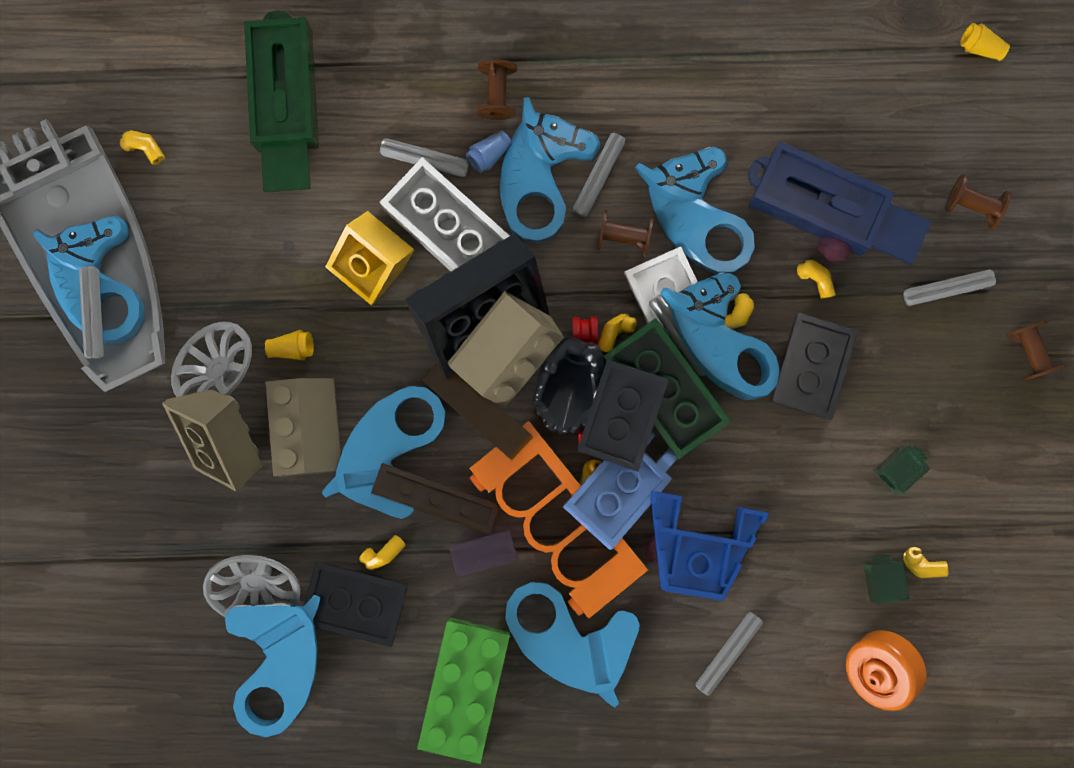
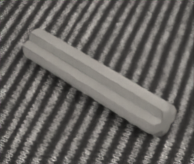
M617 133L610 134L573 207V212L583 218L588 217L625 144L623 136Z
M388 138L383 139L380 146V153L385 157L411 164H416L423 157L438 171L460 177H465L468 173L469 161L467 159Z
M85 266L79 270L84 356L88 359H99L104 356L99 270L94 266Z
M989 269L909 288L903 292V297L906 305L912 306L988 288L996 284L994 272Z
M659 294L649 302V306L697 374L705 376L706 374L693 360L680 338L672 317V308L662 294Z
M751 612L745 616L698 679L696 687L702 693L708 696L711 695L763 625V621Z

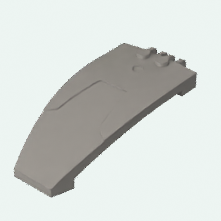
M45 119L40 124L49 142L41 145L37 134L32 128L28 127L23 132L32 150L29 149L24 138L18 132L12 135V138L20 155L13 158L8 146L0 141V157L3 161V164L0 165V227L43 304L84 365L81 369L104 392H108L165 364L164 329L158 286L140 225L128 197L93 129L86 125L58 138L51 123ZM116 215L128 224L129 236L123 243L113 247L105 254L100 263L102 266L99 270L105 276L124 284L138 293L145 305L144 323L137 335L123 344L103 343L104 356L102 358L88 359L84 356L83 331L69 320L60 306L49 278L47 252L32 233L39 229L53 237L69 226L89 223ZM112 296L101 303L102 330L116 329L125 322L128 316V305L123 297Z

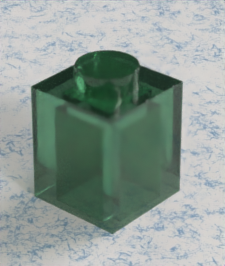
M904 445L894 451L873 471L894 494H903L931 468L925 462L927 457L919 448Z
M892 555L872 557L873 563L863 564L870 602L883 604L910 599L903 561L892 560Z

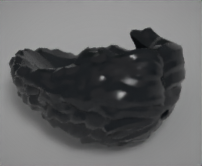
M575 337L563 338L542 363L533 396V405L535 406L536 415L549 431H558L560 434H567L568 432L575 434L577 430L585 428L606 364L602 351L597 344L585 342Z

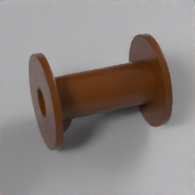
M500 59L480 62L478 70L488 75L487 105L477 108L476 114L479 117L491 120H505L515 117L516 110L506 106V75L516 73L517 65L511 61Z
M961 174L949 194L945 211L951 212L956 204L986 215L988 228L995 229L1007 211L1011 192L1005 191L999 199L965 187L967 175Z
M604 210L597 249L600 250L602 239L636 245L640 250H643V258H646L652 233L653 218H650L648 228L606 221L608 210Z
M1047 320L1006 334L1013 342H1022L1034 374L1024 377V381L1066 367L1065 364L1052 366L1037 326L1048 323ZM1018 333L1020 338H1016L1014 335Z

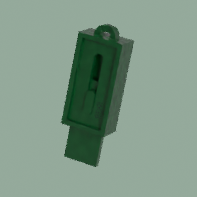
M276 10L268 12L263 20L244 21L250 143L258 153L261 152L262 181L265 193L311 189L309 149L319 148L313 31L306 17L291 18L286 11Z

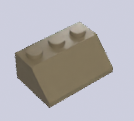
M504 291L448 361V365L481 396L506 408L564 336L551 316Z
M296 378L266 381L273 476L286 477L335 472L341 457L335 379Z
M211 389L166 399L162 403L195 470L237 492L263 467L258 456L259 450L249 436V427L242 420L239 413L240 406L232 396L223 395Z

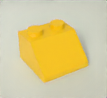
M367 211L346 225L325 267L372 306L403 271L414 249Z

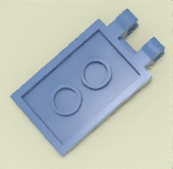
M651 432L648 444L655 437L653 432ZM670 448L666 452L664 451L656 461L645 452L639 471L603 460L564 504L563 508L611 550L650 506L651 490L662 492L672 480L666 471L678 457Z

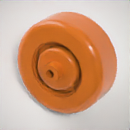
M886 630L869 632L850 648L846 657V672L851 685L866 702L879 709L896 711L907 707L921 694L926 685L927 672L920 653L908 640L896 633Z

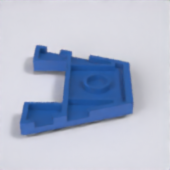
M651 490L650 496L661 589L667 592L724 601L742 567L740 563L748 548H752L757 539L755 535L761 523L764 524L768 518V512L738 507L731 539L676 529L682 496Z

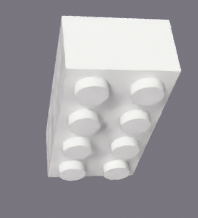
M423 157L379 202L383 210L450 271L491 248L497 242L509 237L502 228Z

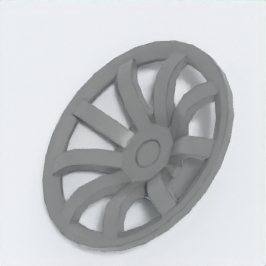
M232 322L213 323L196 332L181 348L172 368L171 386L176 397L186 395L191 388L197 385H201L197 393L207 391L210 387L215 386L219 393L223 395L231 394L244 378L250 365L252 345L247 332ZM225 330L221 337L219 350L214 339V332ZM234 333H237L242 341L235 343L229 349L230 338ZM203 337H205L211 354L210 357L194 347ZM245 349L243 364L235 363L234 356L236 353ZM188 352L204 363L203 366H182ZM180 375H200L186 381L182 386L180 385Z
M241 555L224 559L209 569L203 583V594L207 603L224 617H226L227 612L233 606L242 605L247 596H250V605H258L259 596H262L266 604L276 603L272 594L280 599L290 600L288 604L297 605L300 600V584L294 573L280 562L262 556ZM228 565L234 573L232 577H223L217 574ZM272 567L282 573L278 576H271ZM289 579L293 591H284L276 585L282 584ZM213 581L220 585L230 586L220 592H213L211 584ZM239 591L235 600L228 608H225L217 601L224 600Z

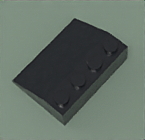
M515 233L406 298L412 317L446 378L456 373L449 367L448 361L504 291L543 313L550 314L536 258Z

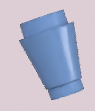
M500 130L470 146V151L466 153V158L478 173H482L485 170L489 171L508 147L512 145V142L508 135Z

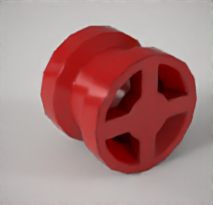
M591 316L586 320L572 317V337L598 345L597 316Z

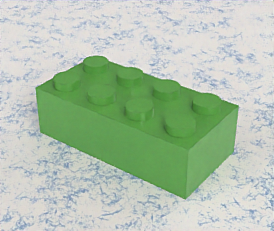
M451 617L447 620L418 750L481 764L510 631Z

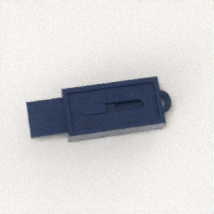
M781 141L773 150L770 158H758L752 163L748 171V181L751 186L756 188L748 206L859 256L872 247L912 265L931 224V221L891 204L890 202L895 192ZM763 168L764 172L762 176L758 177L759 169Z

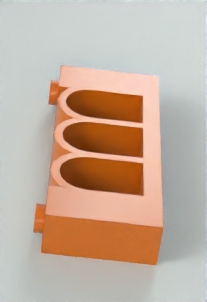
M528 421L522 427L533 438L512 461L495 447L469 468L473 472V475L469 478L480 492L484 489L488 493L496 490V500L501 509L508 515L525 517L523 528L528 543L536 550L545 553L553 552L551 564L556 578L564 585L573 587L568 591L572 598L567 602L578 616L584 613L589 619L645 574L648 569L622 538L614 547L616 553L584 578L571 579L561 573L558 567L560 552L583 533L586 528L581 524L556 544L545 545L539 543L532 536L530 522L537 511L563 490L567 489L572 496L581 485ZM539 455L562 484L532 508L524 511L512 509L503 498L504 485L511 476Z

